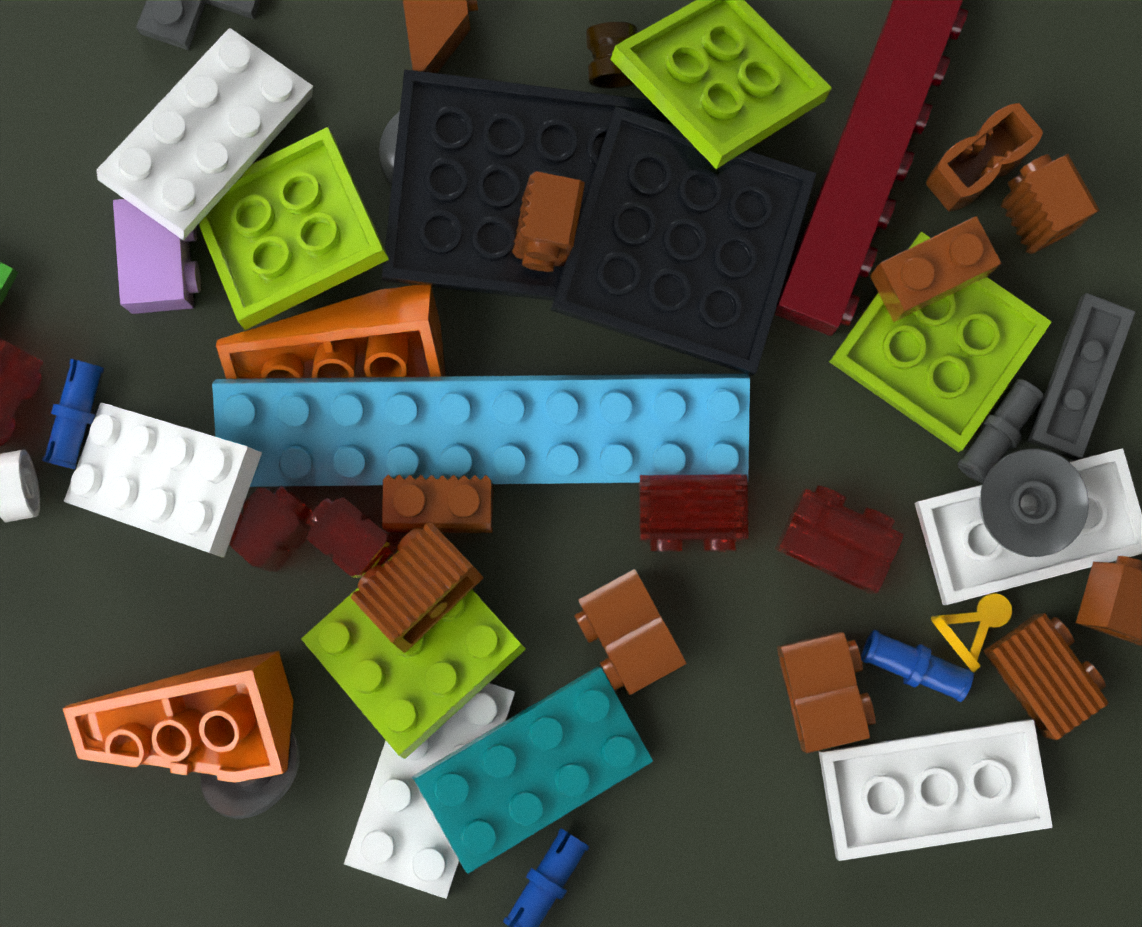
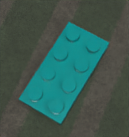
M596 667L413 775L412 778L464 871L468 874L650 764L653 760L602 668Z

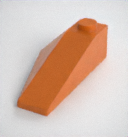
M412 285L376 290L218 339L216 343L226 379L446 377L441 325L431 285Z
M279 651L227 661L73 703L62 708L78 759L135 768L141 764L170 768V773L188 775L191 772L217 775V780L233 783L280 775L288 770L294 701Z

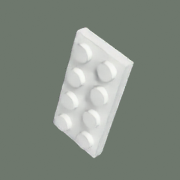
M229 28L98 167L97 179L179 238L185 240L312 98L313 85Z
M101 402L95 419L91 424L89 435L76 470L72 475L64 502L224 558L262 452L248 446Z
M1123 448L1070 462L1080 473L1086 485L1089 498L1088 516L1079 536L1068 547L1052 555L1043 557L1021 556L1008 551L998 544L987 531L981 517L979 497L982 485L916 502V511L942 604L948 605L1090 568L1093 561L1109 563L1116 561L1117 556L1132 557L1142 554V512ZM1024 495L1021 499V508L1027 514H1034L1038 508V503L1033 496Z
M488 683L406 759L401 758L385 741L344 865L445 899L447 898L459 860L412 776L505 722L516 691Z
M1033 719L819 751L835 856L838 861L1053 828Z

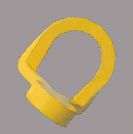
M990 593L982 596L976 607L977 612L931 616L932 623L973 673L981 667L977 661L989 627H1001L1011 618L1012 605L1002 594ZM980 621L970 652L947 624Z

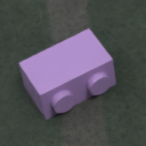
M113 200L120 305L131 314L193 309V293H200L201 276L197 261H191L189 242L197 241V226L185 240H182L127 200Z

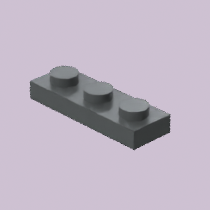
M1088 293L1080 297L1047 386L1044 400L1040 405L1027 442L1074 460L1083 458L1135 311Z

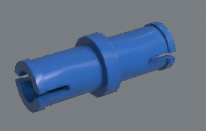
M70 359V367L59 405L53 404L51 414L56 415L42 461L76 470V463L87 424H92L95 419V414H91V409L104 368Z
M873 630L870 633L861 654L862 662L871 663L903 677L904 684L915 688L921 684L950 696L958 702H962L965 699L974 678V673L970 669H964L931 655V648L921 644L915 648L880 634L877 630Z
M560 828L557 837L537 869L530 868L525 876L529 879V882L508 916H505L503 922L509 927H539L557 898L560 900L564 898L567 890L563 887L590 846Z

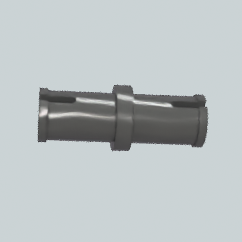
M1016 379L1013 387L994 414H988L981 423L982 431L964 457L957 463L959 469L973 480L983 483L988 472L1002 459L1009 447L1015 448L1022 439L1020 431L1038 405L1043 402V393L1029 382Z

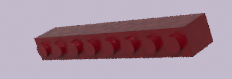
M893 0L781 291L774 315L828 336H832L840 324L849 326L860 299L859 296L851 294L858 275L864 278L868 277L878 252V248L870 246L876 228L886 229L896 205V200L888 198L894 180L904 181L915 154L906 150L913 132L922 134L933 105L925 103V98L930 85L939 88L947 71L951 58L942 55L948 38L958 39L967 18L968 10L960 8L963 0Z

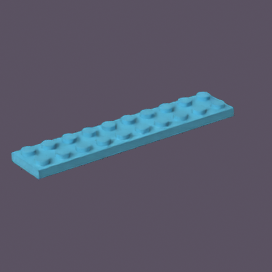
M748 374L215 379L212 383L215 437L262 452L250 487L383 485V479L388 474L393 479L400 475L404 480L409 475L415 480L420 475L426 480L431 475L436 479L443 475L447 480L453 475L458 480L463 475L469 480L474 475L480 480L487 475L493 484L748 482L750 377Z

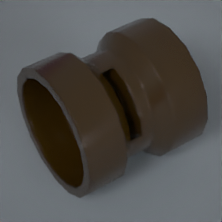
M605 22L590 26L586 30L587 49L592 52V57L594 58L588 65L590 85L598 88H621L634 84L610 60L615 45L637 34V27L634 24L627 22Z

